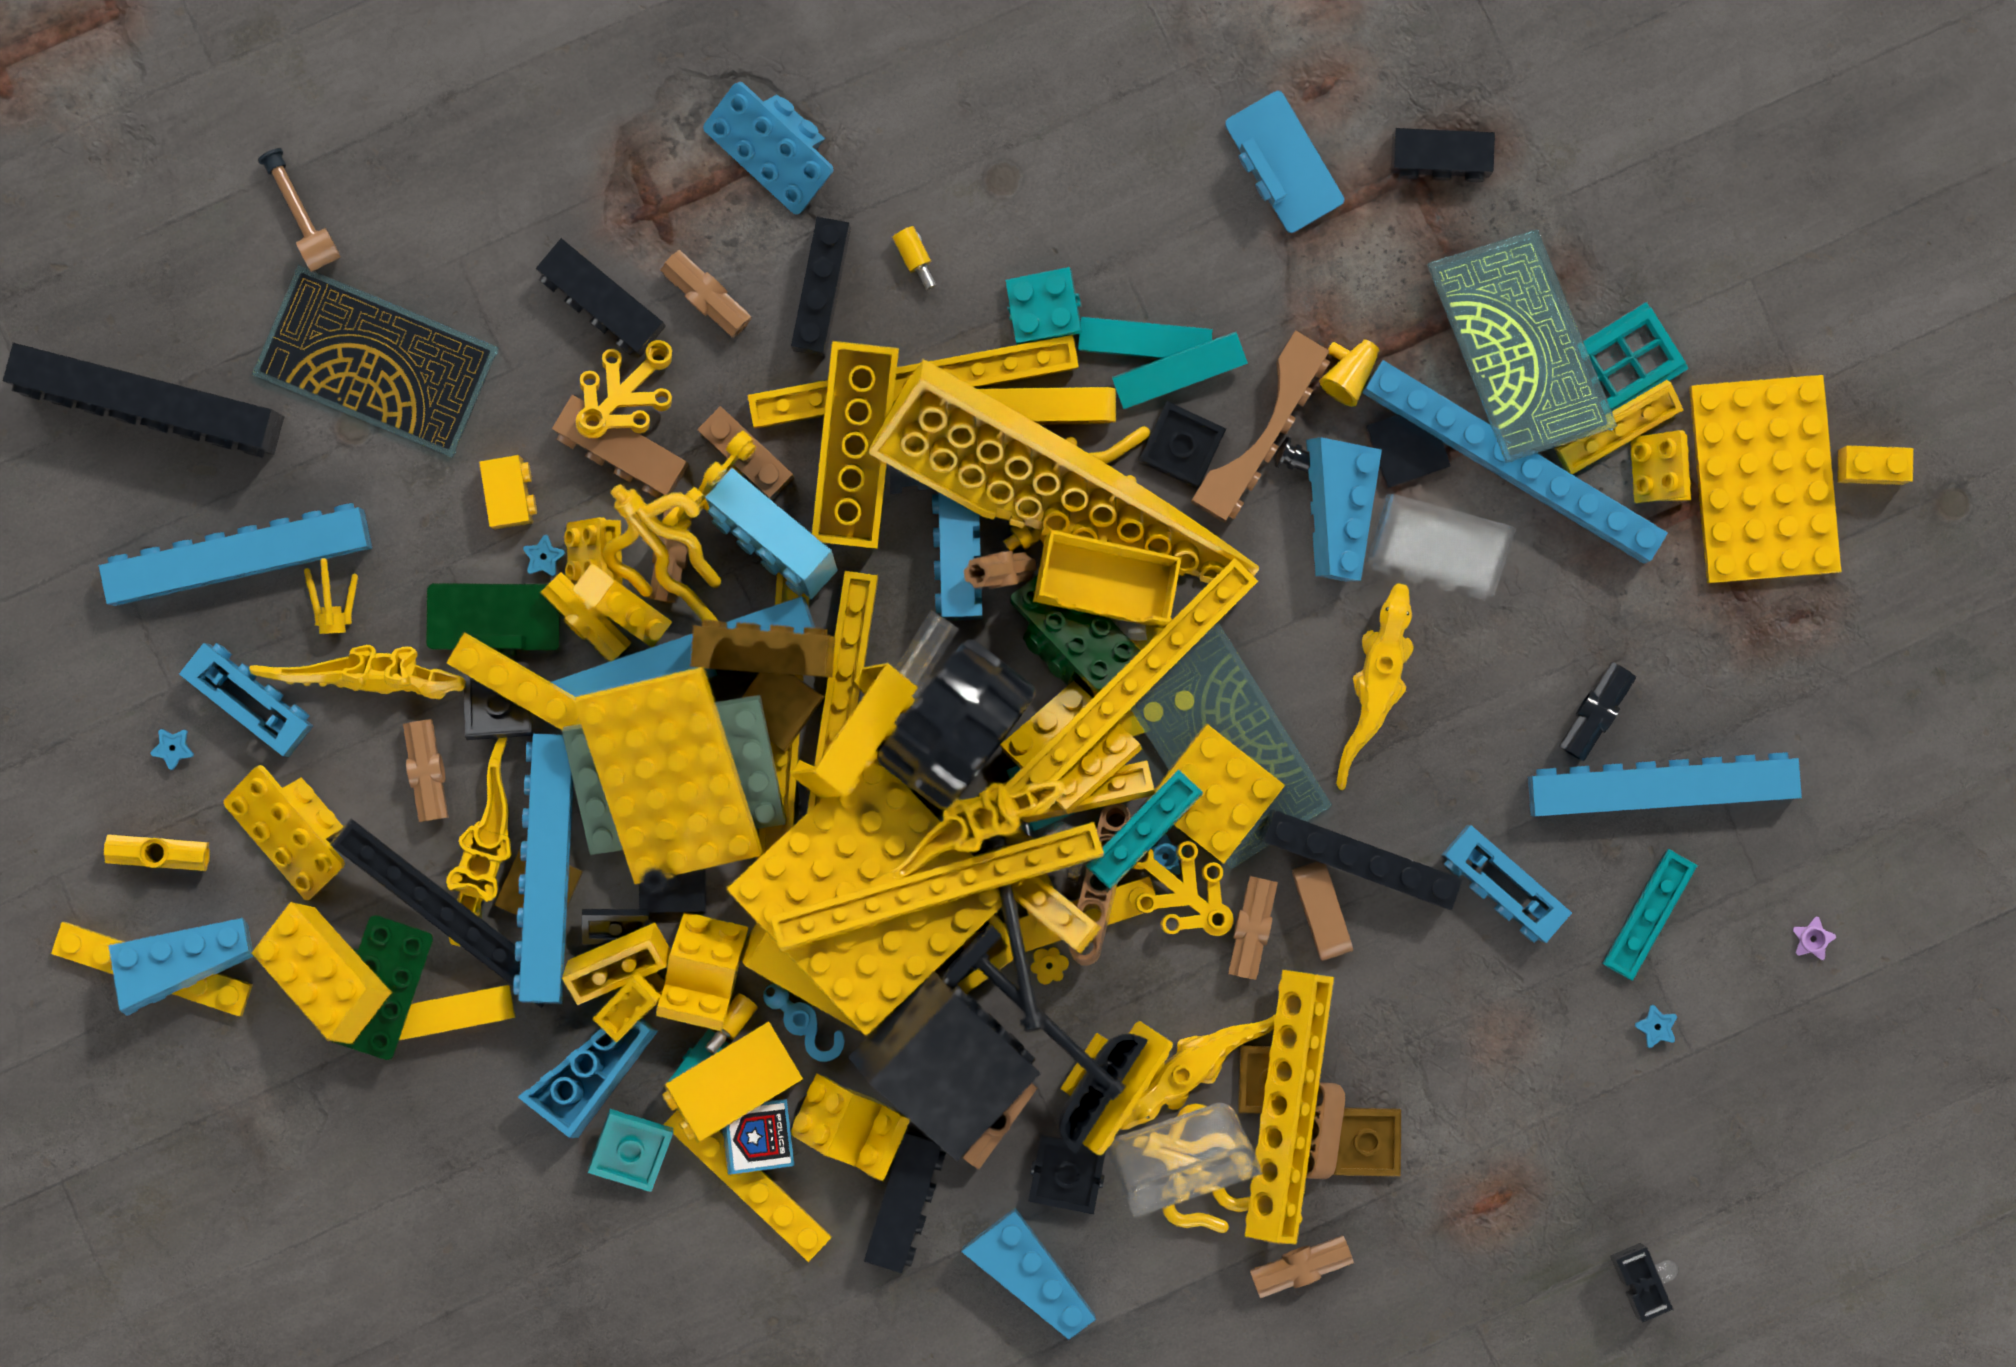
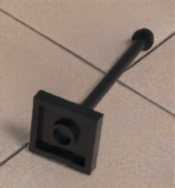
M1019 818V828L1015 833L1010 835L997 834L983 840L979 850L976 852H969L972 855L987 851L993 852L1004 849L1007 846L1034 840L1033 826ZM1008 884L998 887L1025 1014V1018L1020 1020V1024L1024 1026L1025 1032H1034L1045 1028L1044 1022L1046 1019L1045 1015L1038 1014L1012 885Z
M659 868L646 870L641 877V883H639V909H649V913L706 912V868L678 875L665 873Z
M989 923L946 968L944 975L955 985L971 967L975 971L979 969L1024 1012L1019 988L988 960L990 956L986 951L1001 937L1000 932ZM1037 1006L1038 1014L1045 1015L1046 1019L1044 1022L1045 1028L1042 1030L1105 1089L1102 1095L1105 1098L1109 1097L1113 1101L1126 1087L1122 1082L1123 1079L1120 1076L1115 1079L1112 1078Z

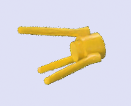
M322 558L320 562L324 607L320 608L310 569H304L306 584L315 614V626H319V634L346 633L345 624H352L351 613L358 575L353 574L351 577L344 613H342L341 606L332 607L327 560Z

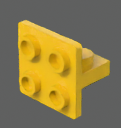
M1677 430L1638 436L1630 441L1635 503L1691 500L1689 449L1685 431Z
M603 517L568 522L566 524L564 541L567 546V564L565 574L574 585L577 584L592 563L623 585L622 578L607 568L603 558V550L606 544L621 535V520H606ZM620 550V551H618V552L616 553V558H617L621 563H622V550Z

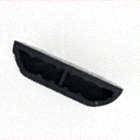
M1136 1034L1115 1036L1101 1047L1094 1060L1112 1078L1115 1079L1120 1076L1124 1079L1148 1042V1039ZM1085 1072L1064 1105L1059 1117L1061 1138L1066 1146L1075 1154L1111 1100L1109 1097L1105 1098L1102 1095L1105 1089L1088 1072Z

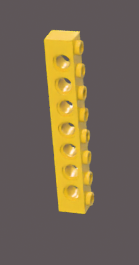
M1282 970L1277 1011L1274 1017L1272 1046L1269 1051L1268 1075L1264 1086L1265 1096L1260 1116L1258 1145L1255 1150L1254 1174L1250 1185L1251 1195L1246 1216L1245 1237L1274 1243L1297 1244L1334 977Z

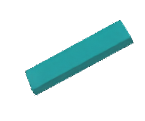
M1081 317L1082 333L1079 335L1078 351L1162 359L1211 341L1213 329Z
M1237 331L1116 375L1112 377L1123 409L1243 366L1248 364Z
M1178 769L1102 848L1104 852L1103 857L1090 860L1086 867L1111 890L1203 795V792Z
M1670 849L1665 851L1604 959L1603 965L1633 981L1698 865Z

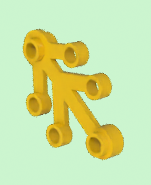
M655 340L649 343L646 347V360L621 385L619 369L622 365V355L616 349L606 350L602 355V366L606 370L608 397L599 406L596 393L600 387L599 375L594 371H585L581 374L580 388L584 392L585 408L576 417V428L581 435L587 438H598L603 436L608 429L631 428L635 433H644L650 426V417L645 411L638 410L631 415L611 414L618 407L653 406L657 411H666L671 407L672 395L667 389L660 388L654 392L633 393L655 370L665 369L670 365L672 361V348L667 342ZM660 355L664 357V360H654L653 357ZM614 357L618 361L616 363H608L606 360ZM587 379H593L595 381V384L586 385L584 381ZM658 397H665L667 401L659 403L656 399ZM636 419H643L645 423L637 425L634 421ZM589 421H596L598 425L588 426L587 423Z
M745 431L739 432L727 445L726 451L731 455L722 466L718 462L712 464L705 472L699 489L694 487L686 494L697 504L700 511L704 509L708 512L710 508L705 497L731 468L743 476V473L733 465L739 458L742 461L747 460L756 450V446L753 444L754 439ZM677 506L666 515L662 523L687 530L692 523L690 521L692 517L687 515L681 507Z
M1182 842L1176 849L1177 857L1181 862L1182 881L1154 859L1152 849L1146 853V860L1144 862H1137L1132 867L1136 870L1146 869L1174 893L1155 896L1150 893L1138 895L1135 900V906L1139 912L1150 913L1157 908L1189 905L1200 914L1187 917H1179L1175 914L1165 915L1160 924L1161 929L1165 933L1176 934L1184 929L1203 928L1209 935L1221 936L1232 928L1234 921L1232 911L1228 906L1222 904L1220 879L1223 877V868L1220 864L1215 862L1207 863L1202 868V877L1207 881L1208 903L1198 895L1194 862L1198 849L1193 842ZM1185 845L1192 848V855L1189 858L1182 855V848ZM1210 866H1214L1218 871V875L1214 879L1209 878L1207 875V870ZM1143 897H1148L1151 900L1149 909L1145 910L1141 907L1140 901ZM1215 913H1219L1223 917V922L1219 926L1214 925L1212 922V917ZM1169 918H1173L1177 922L1176 928L1172 931L1166 927V921Z

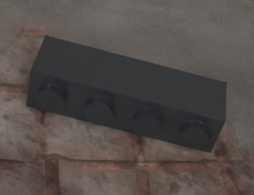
M818 216L816 218L791 343L792 350L795 352L826 357L851 232L849 222Z
M562 238L536 267L537 271L542 275L539 279L542 284L553 293L557 288L567 295L564 302L578 313L583 309L593 317L589 322L603 334L609 330L617 336L618 339L615 341V344L629 355L635 351L638 355L642 356L648 344L654 341L666 327L662 320Z
M905 1131L864 1262L899 1273L903 1272L904 1265L911 1267L917 1249L911 1246L914 1233L921 1235L927 1217L921 1214L924 1201L931 1203L937 1185L931 1182L934 1169L941 1171L946 1156V1151H942L941 1147L931 1138Z

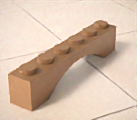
M1295 330L1276 362L1278 374L1277 399L1273 415L1266 430L1257 442L1242 456L1225 466L1209 471L1190 503L1225 523L1228 516L1232 519L1236 518L1244 504L1239 498L1245 488L1250 491L1253 490L1262 475L1256 470L1263 460L1267 463L1270 462L1279 447L1274 444L1278 434L1281 432L1286 435L1296 419L1291 415L1297 404L1302 407L1304 406L1313 391L1308 387L1314 376L1320 379L1330 364V361L1325 359L1329 350Z

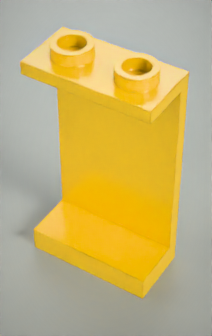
M767 1022L664 1084L666 1092L662 1096L671 1111L678 1109L684 1119L679 1124L689 1140L695 1138L698 1143L793 1086L803 1078L771 1024Z

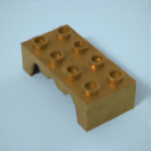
M703 620L702 626H693L691 667L832 678L835 637L827 635V630L823 628L804 627L803 633H794V627L770 625V631H761V625L736 622V629L727 628V622Z

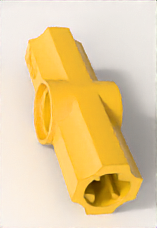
M560 572L540 593L565 617L563 620L573 632L583 640L587 639L608 662L614 661L631 642L607 619L608 616L572 590L575 585Z
M108 834L104 843L103 855L107 864L207 871L210 849L209 842ZM155 844L161 845L164 850L163 858L159 862H155L150 855L151 848Z

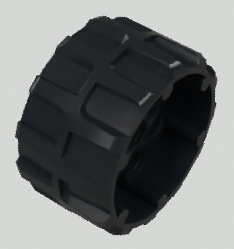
M968 639L951 655L916 699L883 745L877 759L882 767L908 787L914 789L939 809L946 810L962 795L1035 698L1036 690L1031 683L1007 666L977 641Z

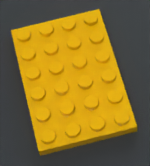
M1813 375L1690 386L1707 584L1841 572L1824 376Z
M704 667L575 698L573 702L634 884L641 883L643 873L650 868H659L665 873L678 875L761 856L763 850Z

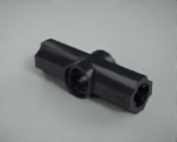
M1611 662L1594 691L1591 690L1576 712L1577 718L1562 739L1559 747L1573 757L1585 761L1602 732L1605 733L1615 720L1620 710L1618 706L1627 695L1636 676L1626 668Z

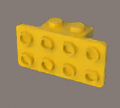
M259 765L224 799V806L303 899L310 900L315 897L344 868L345 862L343 858L327 841L337 835L344 826L302 777L282 788L267 769Z
M1141 1021L1134 1024L1129 1034L1142 1036L1148 1039V1042L1122 1081L1126 1085L1125 1089L1113 1101H1109L1083 1142V1145L1098 1155H1102L1113 1143L1115 1135L1124 1121L1131 1115L1133 1107L1143 1092L1149 1087L1152 1078L1161 1064L1168 1058L1173 1046L1170 1040ZM1096 1033L1085 1052L1094 1059L1108 1039ZM1077 1063L1060 1089L1071 1096L1086 1071Z

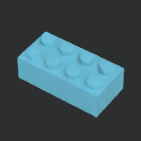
M733 468L705 497L710 508L708 513L714 518L712 523L724 534L730 531L738 538L736 543L746 553L751 555L755 552L763 559L761 564L770 573L776 575L779 572L787 579L786 585L798 596L804 593L812 599L838 571L832 551Z

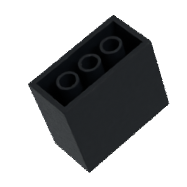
M933 971L875 1028L848 1058L871 1086L951 1157L958 1161L1041 1073L1032 1064L1036 1058L1024 1048L1025 1046L1013 1034H1009L990 1013L987 1014L975 999L960 989L961 987L957 983L954 985L945 975L941 978Z

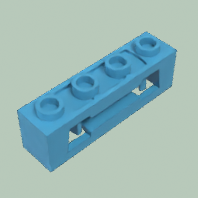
M217 642L214 646L203 643L179 675L280 755L290 757L313 728V725L307 721L310 715L296 704L289 707L281 700L284 695L268 683L266 687L255 680L257 676L250 673L247 665L242 663L240 666H237L229 659L232 654ZM218 665L221 666L224 670H226L229 673V675L227 676L225 673L221 672L216 667ZM208 677L215 685L218 684L220 686L227 678L231 679L267 709L278 711L287 719L286 722L278 715L275 716L273 714L267 722L264 721L228 691L220 688L216 689L205 678ZM266 724L267 726L273 728L279 734L276 736L264 725Z
M1467 825L1442 853V856L1447 860L1444 866L1457 877H1460L1462 874L1472 881L1469 888L1482 899H1485L1488 895L1495 901L1497 905L1494 909L1506 920L1510 921L1514 918L1522 925L1519 931L1533 943L1537 940L1547 943L1572 914L1570 910L1472 825ZM1477 845L1491 857L1488 861L1528 896H1536L1549 908L1545 910L1540 903L1532 900L1525 908L1527 912L1537 918L1535 921L1531 920L1522 912L1524 907L1483 872L1477 873L1466 863V860L1469 859L1474 866L1480 868L1488 859L1478 852L1475 846Z

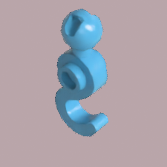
M776 983L770 984L765 988L763 992L764 1003L771 1009H781L784 1012V1025L790 1033L798 1036L806 1035L804 1042L806 1051L812 1058L817 1061L827 1062L840 1055L845 1043L844 1034L841 1030L834 1033V1046L828 1051L818 1049L815 1043L818 1027L817 1014L814 1008L804 1002L793 1003L789 1000L788 990ZM769 987L774 988V996H770L767 994V989Z

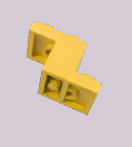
M684 912L669 955L665 985L657 1006L656 1016L721 1031L735 989L740 957L749 927Z
M816 1073L812 1084L808 1088L801 1109L794 1119L790 1132L793 1137L823 1155L853 1165L870 1176L883 1181L910 1119L870 1096L843 1087L828 1077Z

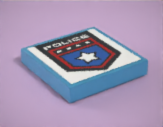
M787 1099L765 1102L723 1128L728 1174L794 1166Z

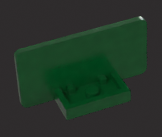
M1038 575L1015 591L1010 598V603L1029 622L1022 639L1026 642L1028 649L1032 653L1039 655L1048 665L1050 672L1055 677L1060 678L1066 685L1074 681L1079 675L1092 690L1100 692L1141 650L1109 617L1034 602Z
M432 583L427 588L426 644L432 650H454L465 632L505 656H517V650L554 651L560 645V612L540 593L548 584Z
M373 915L369 918L359 949L353 950L392 993L352 1044L330 1040L331 1042L384 1060H390L394 1057L433 942V935L430 932L378 915Z

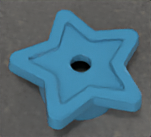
M544 535L537 545L523 547V551L530 558L528 574L542 570L552 577L556 576L557 561L566 552L565 550L553 547L548 535ZM541 554H546L545 560L540 558Z
M164 729L158 731L159 744L151 751V755L164 758L169 770H174L179 760L194 756L186 742L187 730H182L175 734H171ZM171 745L175 746L174 751H171L169 749Z
M1164 834L1160 838L1158 845L1151 848L1154 853V859L1168 871L1179 875L1181 870L1179 858L1176 854L1177 846L1172 845L1168 836ZM1186 847L1182 848V855L1187 851ZM1164 853H1167L1169 856L1167 860L1162 858Z
M1650 1005L1648 1016L1635 1023V1027L1646 1035L1648 1048L1653 1047L1660 1040L1670 1043L1675 1042L1671 1027L1676 1021L1677 1015L1662 1014L1655 1005ZM1656 1024L1660 1025L1659 1030H1656L1654 1028Z

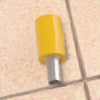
M914 226L905 228L893 235L892 239L909 272L917 271L926 290L936 286L927 268V265L932 261L922 244L921 236L916 232Z
M738 993L729 1005L722 1030L717 1031L705 1048L712 1054H715L727 1038L734 1040L758 1009L756 1004L746 996Z

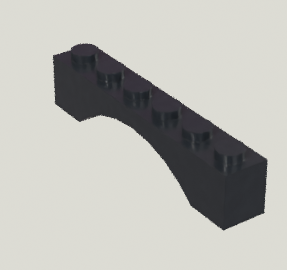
M1270 810L1259 840L1448 910H1452L1463 881L1462 878L1277 810Z

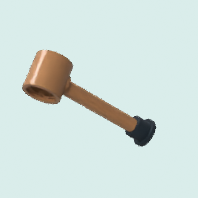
M276 148L261 155L258 158V162L264 164L268 174H273L304 235L296 244L309 270L312 272L341 258L327 229L315 230L284 169L286 163L282 158L283 150Z

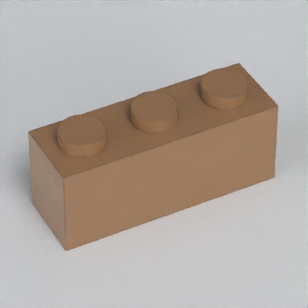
M721 406L698 428L699 433L727 459L731 455L726 451V447L739 432L745 431L754 439L753 444L756 446L754 453L745 461L739 458L734 466L771 501L795 478L781 462Z

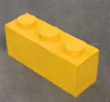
M593 563L572 589L596 609L651 648L656 645L672 623L671 620Z
M653 923L569 959L562 975V980L577 1005L624 986L637 973L645 977L666 968L671 949L657 924Z

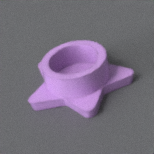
M1815 917L1807 927L1793 928L1794 933L1800 940L1796 950L1797 955L1812 953L1819 959L1824 960L1825 948L1828 943L1836 938V935L1823 929L1820 918ZM1812 936L1816 937L1815 942H1811L1810 938Z

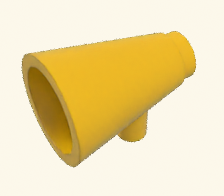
M1363 340L1361 344H1358L1351 351L1335 342L1328 349V354L1340 361L1319 382L1321 387L1332 398L1344 405L1351 407L1357 405L1377 359V354L1380 350L1369 340Z

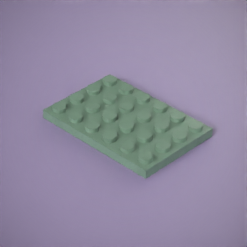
M761 696L715 702L755 829L784 825L786 823V816ZM578 724L563 727L562 734L589 853L594 855L623 850L582 726Z

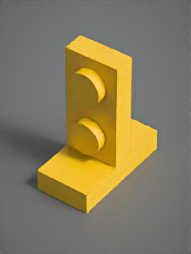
M656 972L642 977L639 973L635 974L593 1020L617 1043L646 1013L659 1003L665 981Z

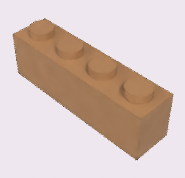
M571 395L552 427L559 434L556 440L571 449H574L576 444L587 450L585 457L600 466L605 461L616 467L613 473L629 483L633 478L644 484L642 490L656 499H659L661 495L665 496L673 493L689 466L687 461L641 434L635 433L630 428L608 429L603 436L598 438L584 437L576 428V417L585 408V403L583 400ZM589 421L587 425L597 426L598 423L596 421Z

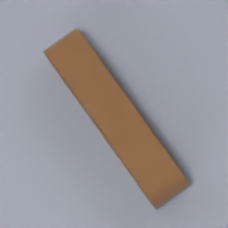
M1117 803L1103 808L1097 827V834L1102 848L1131 819L1130 812L1124 804ZM1113 814H1121L1125 817V821L1119 827H1112L1107 823L1108 818ZM1088 868L1077 908L1084 914L1090 909H1097L1102 913V916L1095 922L1101 929L1090 941L1094 945L1091 953L1080 955L1069 945L1073 960L1084 966L1094 964L1100 956L1117 888L1116 884L1111 890L1108 887L1102 891L1093 889L1091 885L1097 877Z

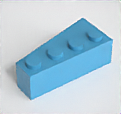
M1322 437L1306 439L1307 452L1309 451L1310 455L1308 476L1312 484L1313 501L1310 502L1311 515L1314 514L1315 532H1313L1315 576L1345 582L1361 581L1382 450Z
M938 492V494L932 495L933 514H939V527L933 528L934 547H940V560L934 561L935 580H941V593L935 594L936 613H942L943 621L983 620L982 587L974 588L971 583L965 581L964 569L967 568L969 560L981 557L979 514Z
M243 918L109 945L119 1009L126 1016L150 1003H156L182 988H188L196 984L197 981L212 974L215 975L254 957L252 955L253 948L249 925Z
M641 1018L616 1043L601 1028L590 1040L574 1050L563 1062L546 1073L535 1085L524 1091L518 1098L569 1138H579L657 1034L658 1030Z
M1016 1208L1012 1209L962 1247V1253L1066 1338H1072L1096 1320L1094 1312Z

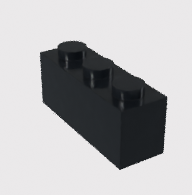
M1395 128L1392 134L1391 173L1399 174L1401 179H1418L1420 174L1432 175V180L1437 181L1452 180V176H1464L1467 182H1484L1485 177L1489 178L1494 171L1495 132Z

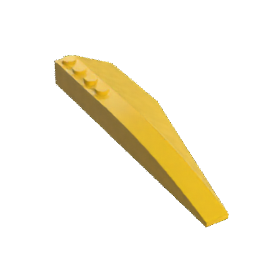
M924 359L906 382L868 451L874 457L982 517L994 520V517L1008 520L1009 525L1019 528L1028 526L1041 530V534L1046 536L1051 530L1180 557L1179 575L1189 574L1200 577L1201 582L1208 584L1234 558L1253 576L1259 571L1257 564L1151 491L1074 444Z

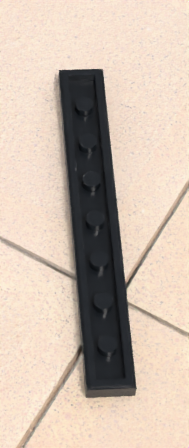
M350 818L330 845L513 986L514 976L520 975L521 961L515 960L516 945L354 819ZM535 1003L540 1008L545 1005V1003Z

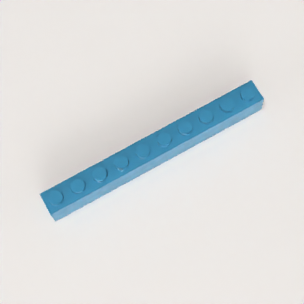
M1384 360L1377 366L1362 391L1364 395L1416 424L1453 449L1643 564L1653 559L1668 532L1532 450L1509 456L1498 429Z

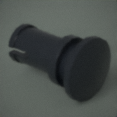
M1286 437L1277 451L1275 467L1279 468L1284 463L1287 464V468L1290 470L1296 468L1308 473V468H1310L1309 452L1302 450V446L1299 444L1295 446L1290 445L1291 437Z

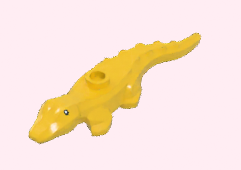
M1395 584L1387 600L1382 605L1379 632L1370 630L1362 637V647L1366 654L1364 668L1353 677L1356 695L1359 697L1362 709L1358 725L1347 742L1340 760L1336 783L1340 790H1344L1346 787L1348 772L1353 759L1361 748L1377 733L1389 710L1406 691L1405 683L1401 679L1404 662L1408 660L1413 652V644L1408 637L1406 639L1403 637L1404 631L1409 626L1412 618L1409 589L1404 584Z
M363 645L352 648L349 657L309 666L285 668L252 665L249 667L250 673L276 681H285L290 685L302 683L304 686H310L312 683H318L320 686L325 687L327 684H334L339 688L346 687L354 691L362 690L378 692L380 694L404 690L406 692L413 691L434 700L442 699L450 691H462L466 684V680L459 675L448 673L441 669L429 670L417 666L416 658L418 653L412 647L394 649L392 654L377 653L373 646Z
M507 738L497 739L489 760L487 770V805L484 814L479 822L470 826L460 836L458 842L464 852L459 866L455 867L446 879L449 890L459 892L457 900L481 919L482 900L489 902L496 898L498 893L496 877L500 864L511 857V845L507 829L508 804L501 779V759L507 744ZM449 937V941L452 945L460 947L458 943H456Z
M1059 780L1033 782L1014 794L1006 791V787L1002 784L994 783L986 788L982 793V798L971 803L960 799L955 800L944 811L943 822L924 837L910 857L894 871L872 880L870 885L874 887L911 876L930 860L948 850L976 852L979 850L983 840L997 834L1010 835L1015 833L1019 828V818L1026 815L1035 816L1045 813L1065 793L1066 789L1063 782Z
M1275 1015L1260 1022L1227 1027L1210 1035L1191 1036L1180 1039L1177 1044V1053L1161 1064L1152 1078L1149 1087L1143 1092L1133 1107L1131 1115L1124 1121L1120 1129L1127 1130L1153 1120L1165 1103L1172 1110L1181 1108L1185 1104L1189 1092L1197 1085L1215 1082L1222 1064L1230 1052L1243 1043L1264 1036L1274 1029Z

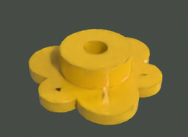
M1055 947L1050 948L1048 951L1040 948L1034 952L1035 962L1031 964L1030 968L1033 973L1037 974V979L1041 984L1047 985L1052 980L1061 981L1063 979V971L1069 966L1068 959L1063 955H1059L1060 952ZM1049 962L1052 963V968L1050 969L1046 967V964Z

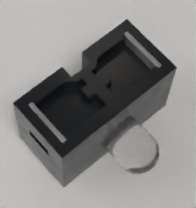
M1642 1243L1610 1255L1620 1281L1627 1286L1630 1285L1631 1290L1625 1293L1637 1319L1643 1323L1674 1310L1663 1284L1677 1277L1679 1268L1675 1262L1666 1260L1654 1265L1648 1248Z

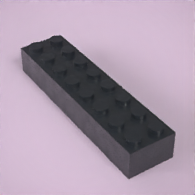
M14 342L2 380L12 385V392L19 393L24 397L40 400L41 395H44V400L71 409L73 403H76V408L104 417V413L107 411L109 412V417L132 425H136L138 419L141 420L140 425L155 431L168 433V429L172 428V433L178 434L180 437L199 442L200 437L203 436L206 442L229 450L232 449L233 444L238 445L237 450L260 458L264 457V453L275 454L284 416L269 408Z

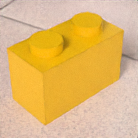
M1845 446L1838 450L1837 483L1904 485L1912 482L1914 448Z
M519 455L479 461L489 526L495 530L533 523L532 515L537 514V506L534 495H529L527 482H532L529 462L524 463L523 458Z

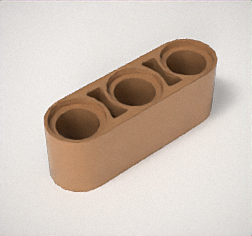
M1316 861L1292 869L1295 885L1320 960L1324 961L1352 952L1351 939L1327 866Z
M1319 1082L1306 1179H1328L1335 1172L1345 1106L1344 1090L1336 1083Z

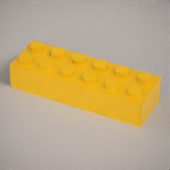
M832 341L812 535L822 543L878 548L887 463L869 454L868 451L893 407L899 348Z

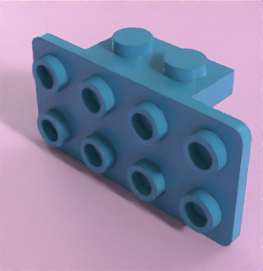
M737 82L730 88L703 125L704 131L793 214L803 212L833 173V166L815 150L825 138L818 133L817 127L812 122L804 120L794 110V106L787 99L778 95L762 101L744 83Z
M1281 91L1269 94L1226 120L1225 127L1241 153L1238 155L1240 162L1247 172L1252 171L1257 180L1255 186L1264 201L1269 200L1287 232L1294 233L1343 204L1344 196Z

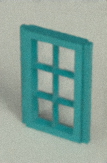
M1647 302L1576 345L1604 416L1666 380L1670 381L1689 369L1684 358Z

